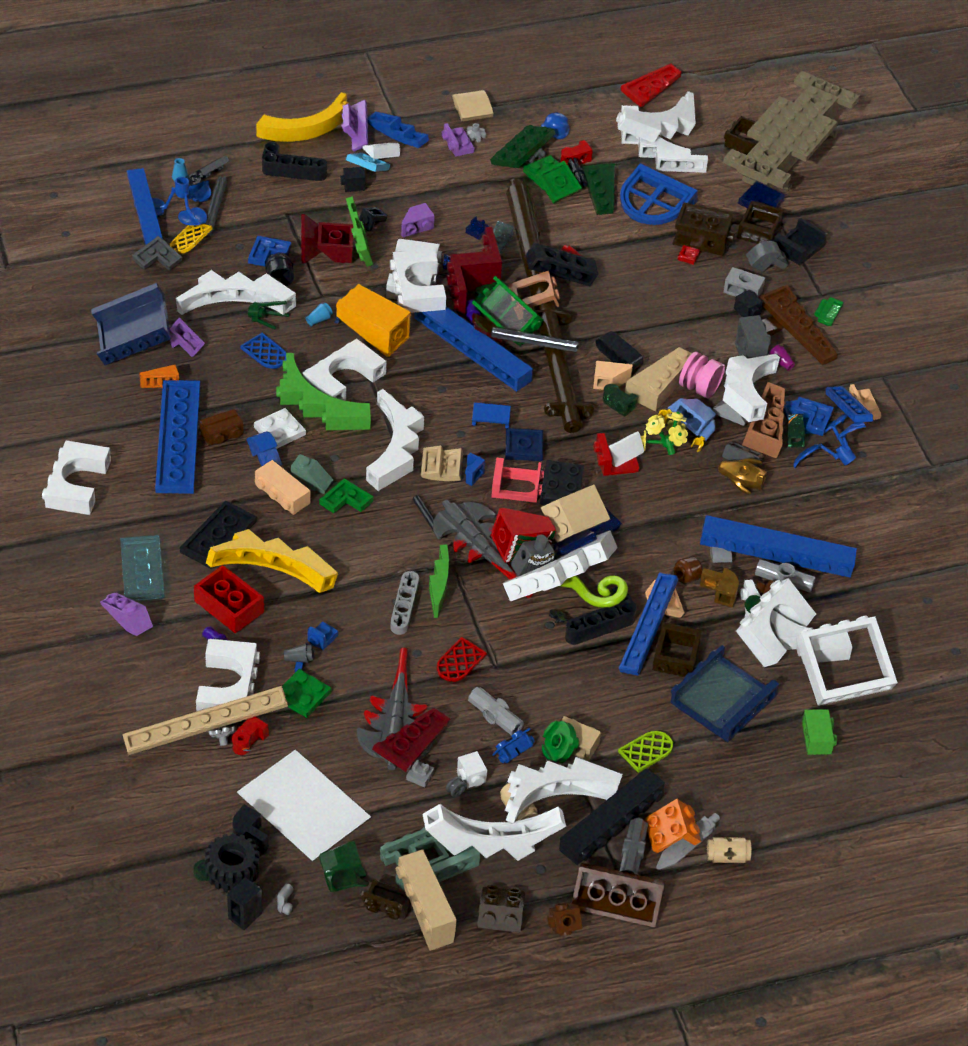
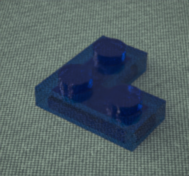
M755 182L739 198L738 204L748 208L751 201L777 208L784 201L785 195L759 182Z

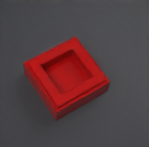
M683 245L678 255V260L694 265L700 250Z

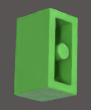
M829 709L804 710L802 727L807 755L832 754L833 746L837 744V737L832 731L834 729V720L830 718Z

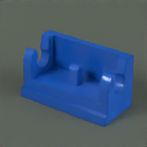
M474 403L472 426H476L477 421L505 424V429L509 428L511 406Z

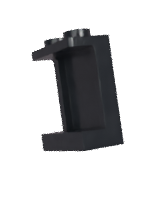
M799 218L797 226L785 236L781 234L776 235L774 242L784 252L786 258L800 266L825 246L827 233Z

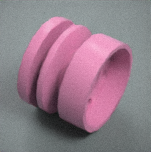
M695 351L684 364L679 378V385L687 387L691 391L696 388L697 394L709 399L716 392L722 381L725 365L714 359L708 361L707 356Z

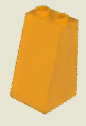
M360 284L338 300L336 304L337 317L386 357L393 354L409 339L411 312Z

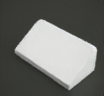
M398 143L363 146V149L373 159L400 156V146Z
M638 431L609 446L612 465L618 467L644 453L641 436Z

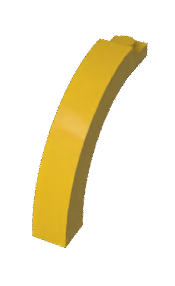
M341 92L328 108L312 116L284 119L263 115L256 124V136L272 141H301L328 133L343 122V105L348 104L347 94Z

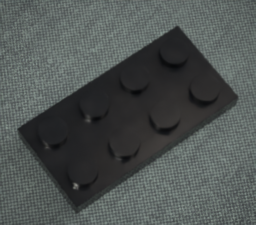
M225 500L181 545L180 553L212 569L213 567L206 564L210 547L232 541L235 533L250 529L257 522V516Z

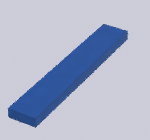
M144 168L127 170V177L144 242L147 245L157 236L162 238Z
M843 386L826 388V395L855 423L873 421V415Z
M658 574L619 666L620 672L639 676L677 585L678 577L676 575Z

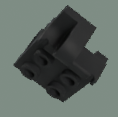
M547 460L540 504L547 505L581 490L584 465Z

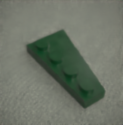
M615 163L582 166L584 177L587 181V189L596 215L613 214Z

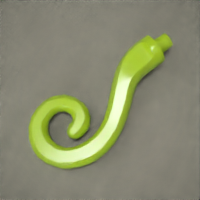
M615 575L607 576L598 583V593L604 597L592 594L578 576L567 578L560 585L561 587L574 589L584 601L599 608L612 607L619 604L628 593V586L625 580ZM614 584L618 586V590L610 596L611 593L607 586Z

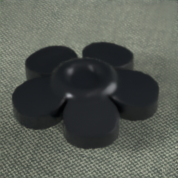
M553 609L549 611V616L556 619L555 623H564L570 620V617L561 611Z

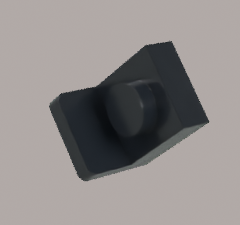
M377 207L363 208L359 220L362 221L367 231H371L374 223L385 222L388 215Z

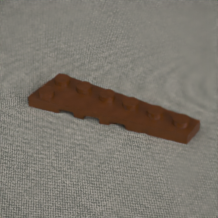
M787 285L759 296V299L763 302L762 306L822 365L837 359V352L823 336L820 329L814 326L812 318L806 315L804 307L798 304L796 296Z

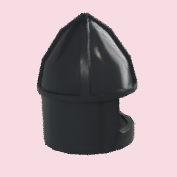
M282 252L268 257L265 266L266 273L273 278H281V283L284 286H289L294 280L292 261Z

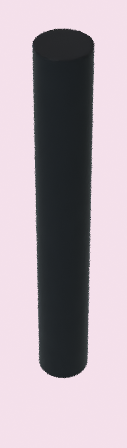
M419 495L414 496L412 500L433 530V516Z

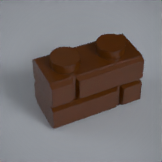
M232 409L200 420V432L209 446L220 444L225 440L238 438L240 435H243V421L238 416L236 410Z

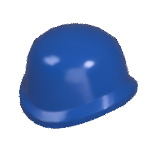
M557 112L549 114L544 123L541 124V127L554 128L555 135L553 138L556 139L567 137L570 131L567 117Z

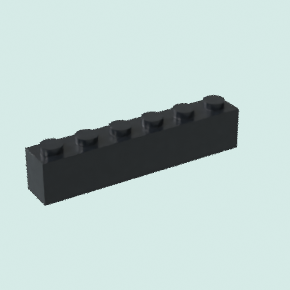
M644 769L560 838L559 851L576 865L580 864L583 860L587 861L595 850L603 848L612 836L616 837L623 827L629 825L630 820H634L640 813H645L652 803L662 799L665 782L649 769Z

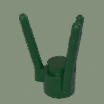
M287 301L254 302L248 308V317L252 318V322H258L275 330V326L261 320V318H264L265 314L289 317L290 314L285 313L283 315L280 312L268 311L263 306L287 304Z

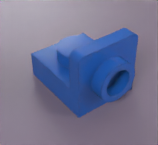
M469 453L465 470L466 483L473 486L485 473V460L480 456Z
M323 621L316 628L312 626L308 628V641L313 646H317L322 650L338 637V630Z

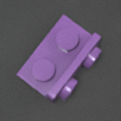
M448 123L444 124L442 137L448 143V148L450 151L452 150L455 157L474 153V146L463 127L451 129Z

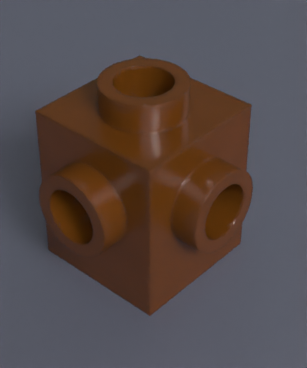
M558 903L555 904L554 908H549L550 915L547 916L549 928H552L560 936L570 935L574 930L583 929L580 908L577 905Z

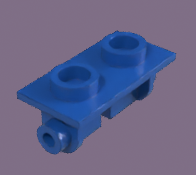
M530 728L524 732L521 729L511 736L513 739L509 742L506 739L496 745L497 750L492 755L499 754V761L501 763H508L519 755L515 748L520 753L531 748L535 740L532 736L527 735Z

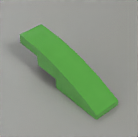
M447 544L440 545L439 560L434 562V575H429V592L434 618H438L447 591L449 567Z

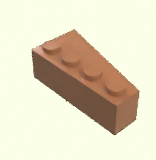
M767 382L761 397L768 403L764 419L751 422L743 441V446L777 459L783 441L782 423L784 419L785 388Z

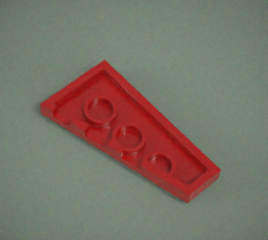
M673 64L666 65L621 85V92L641 108L679 79L681 71Z

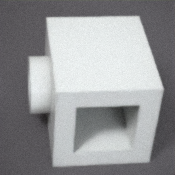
M477 751L458 757L457 774L467 784V788L480 786L486 782L487 769Z

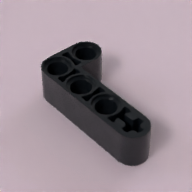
M268 142L265 144L262 153V172L269 176L323 181L327 178V161L322 158L280 154L279 144Z
M613 587L610 590V596L616 593L618 587ZM627 593L625 599L615 606L604 607L568 620L565 632L566 642L576 645L631 626L635 621L636 604Z

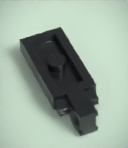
M225 155L186 176L189 179V185L192 186L200 183L201 178L209 177L212 175L211 171L213 170L217 172L225 168L224 164L229 162L228 157Z

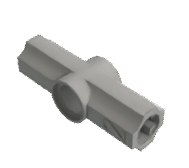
M761 559L755 571V575L772 581H782L789 578L797 589L807 592L812 591L816 579L815 576L796 571L794 566L789 563L777 565Z
M481 687L473 689L468 696V701L482 711L488 723L498 724L511 736L524 727V722L510 711L509 706L503 699H495Z

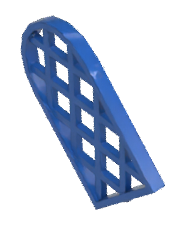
M263 333L240 346L244 352L266 368L275 369L282 367L283 361L286 360L285 350ZM253 343H260V346H253ZM262 343H269V347H262ZM253 349H259V353L253 352ZM262 349L268 350V353H261ZM271 350H277V353L270 352ZM261 356H268V359H261ZM270 356H277V360L270 359ZM279 356H283L285 359L279 360ZM269 362H276V365H270Z

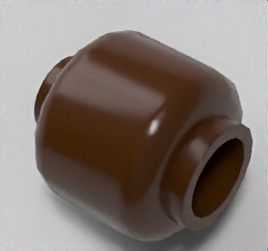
M692 556L678 560L674 567V575L678 577L681 583L699 580L703 571L701 562Z

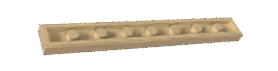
M279 686L122 735L127 753L131 755L288 707L283 688Z

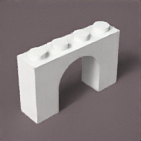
M398 239L395 252L435 249L438 262H441L442 258L439 244ZM437 262V273L439 272V263H438V262ZM389 273L386 298L398 300L399 294L395 293L396 282H393L391 273ZM418 275L411 277L408 281L418 286L436 285L437 275Z
M435 249L393 252V260H390V270H394L392 278L393 282H396L395 293L399 294L398 305L411 313L446 309V294L443 285L418 286L408 281L411 277L418 275L437 274L438 260Z
M355 339L338 351L333 352L327 358L319 361L316 365L306 369L303 372V377L319 391L345 401L346 386L336 380L332 374L338 370L352 369L361 373L371 382H375L386 375V360L358 339Z
M65 441L63 448L59 450L58 461L54 462L53 473L48 477V486L43 489L42 499L45 500V508L90 515L95 504L94 488L70 484L65 481V478L77 471L106 474L111 462L110 448Z
M789 578L773 582L770 585L771 589L769 592L761 596L759 604L751 608L749 616L741 620V625L736 630L764 667L778 663L787 651L772 632L770 626L772 609L778 611L786 619L804 627L816 615Z
M208 639L205 654L206 667L233 670L241 676V679L233 686L225 688L199 686L196 712L253 695L255 684L252 683V680L257 678V667H255V664H259L260 661L257 643Z

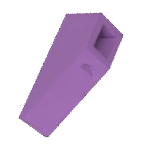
M111 593L106 596V599L100 601L101 605L127 632L135 636L153 627L146 606L118 593Z

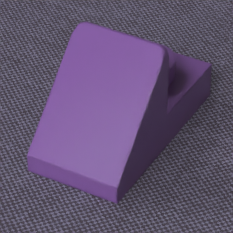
M180 317L170 327L172 348L179 344L193 357L205 344Z

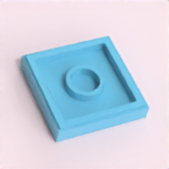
M364 153L347 154L346 157L347 161L374 172L387 171L390 168L389 163L373 159Z

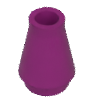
M776 345L770 351L769 355L777 354L780 357L778 364L787 371L795 366V362L791 359L784 346Z

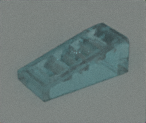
M498 221L493 232L496 241L501 243H497L499 253H501L514 233V226Z

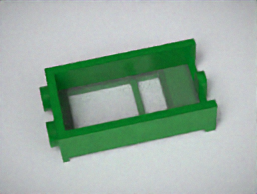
M496 276L493 278L497 282L492 290L488 288L483 290V294L486 297L480 303H477L475 300L472 302L498 328L533 333L540 328L541 323L544 321L543 318ZM513 341L514 343H516V344L519 345V346H521L522 344H525V343Z

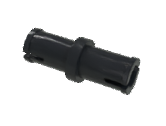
M572 158L569 159L568 165L579 184L582 183L583 188H585L587 181L584 177L583 168L580 167L577 158H573L575 163H573Z

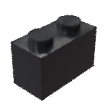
M244 878L227 893L228 919L243 930L248 928L262 914L261 888L256 882H251L247 878Z

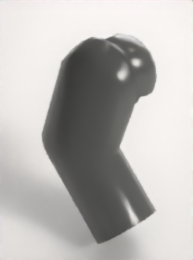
M543 148L534 153L525 162V165L533 163L536 157L542 159L546 154L542 150Z

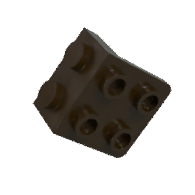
M373 880L369 891H361L360 897L367 910L373 913H378V911L384 912L387 917L394 920L399 918L405 920L411 905L405 890Z
M495 885L483 887L477 928L520 933L525 892L518 888L502 889Z

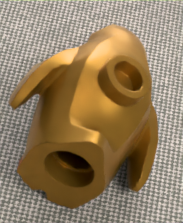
M751 458L737 461H722L718 467L722 475L728 477L739 491L746 494H751V492L745 487L761 490L767 476L765 470L753 465L762 464V462Z

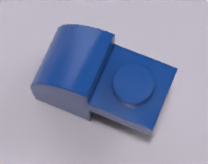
M265 431L246 439L252 456H258L261 467L271 460L279 466L282 465L276 449L278 445L270 432Z

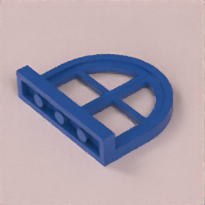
M640 163L624 182L620 192V202L624 212L633 220L648 225H660L678 218L683 202L695 205L697 202V190ZM638 180L656 188L651 196L633 188ZM664 191L680 199L675 207H672L657 200V198ZM630 192L647 200L639 210H636L629 201ZM653 203L669 210V212L660 215L645 214Z

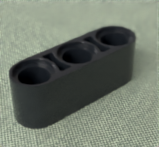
M610 331L596 339L598 350L612 362L632 364V371L643 365L642 355L615 332Z

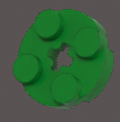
M564 721L552 722L543 734V737L546 739L545 745L542 744V751L544 756L552 761L564 763L579 745V738L576 737L572 724Z

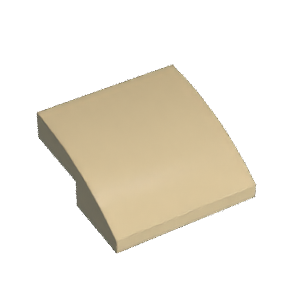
M484 90L452 95L461 122L493 117L494 113Z
M442 446L423 448L421 477L438 481L461 480L462 448L444 451Z

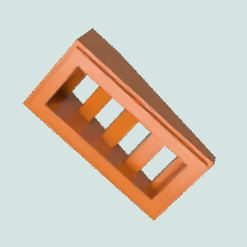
M175 365L139 373L141 388L163 387V380H179V373Z

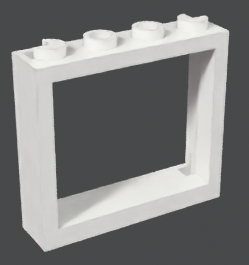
M862 616L857 618L856 621L851 622L843 620L833 626L825 624L820 626L819 629L814 630L813 628H806L801 631L796 639L818 706L891 690L897 684L875 616L870 618ZM867 628L884 678L826 691L810 640Z

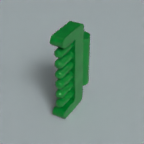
M832 297L828 301L822 299L814 313L818 317V322L831 327L843 306V302Z

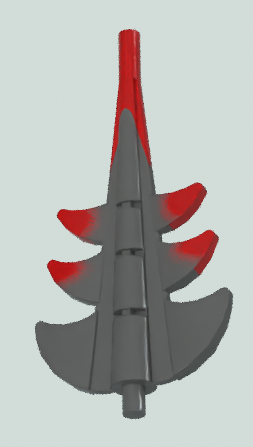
M447 499L444 500L442 505L445 507V510L439 512L433 522L435 536L441 539L447 534L457 532L453 541L454 552H458V550L466 546H473L469 550L468 563L485 557L509 580L518 577L510 564L504 562L493 539L490 538L494 523H479L484 519L495 518L496 514L488 507L479 503L464 502L457 505L456 503H450Z
M407 648L400 649L399 665L390 699L370 696L371 704L385 714H376L368 710L364 711L365 719L369 725L381 732L357 728L358 742L363 750L371 756L384 759L388 763L387 768L389 770H394L396 765L373 751L374 744L381 743L387 736L397 733L406 724L410 725L415 720L409 717L419 716L427 709L426 704L408 703ZM432 743L418 760L423 759L429 753Z

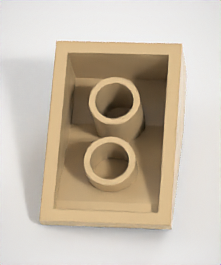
M595 485L541 507L544 516L549 517L556 528L554 537L558 544L610 520Z

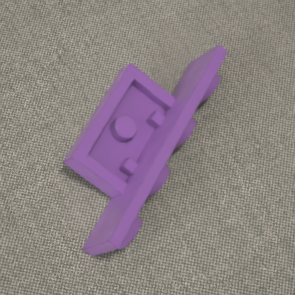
M363 100L352 106L349 103L343 105V131L352 138L353 151L363 149L364 145H368L367 101Z

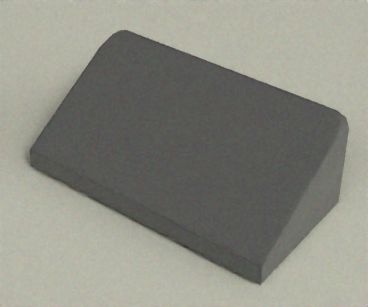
M732 441L726 444L722 457L730 461L751 458L762 462L765 455Z

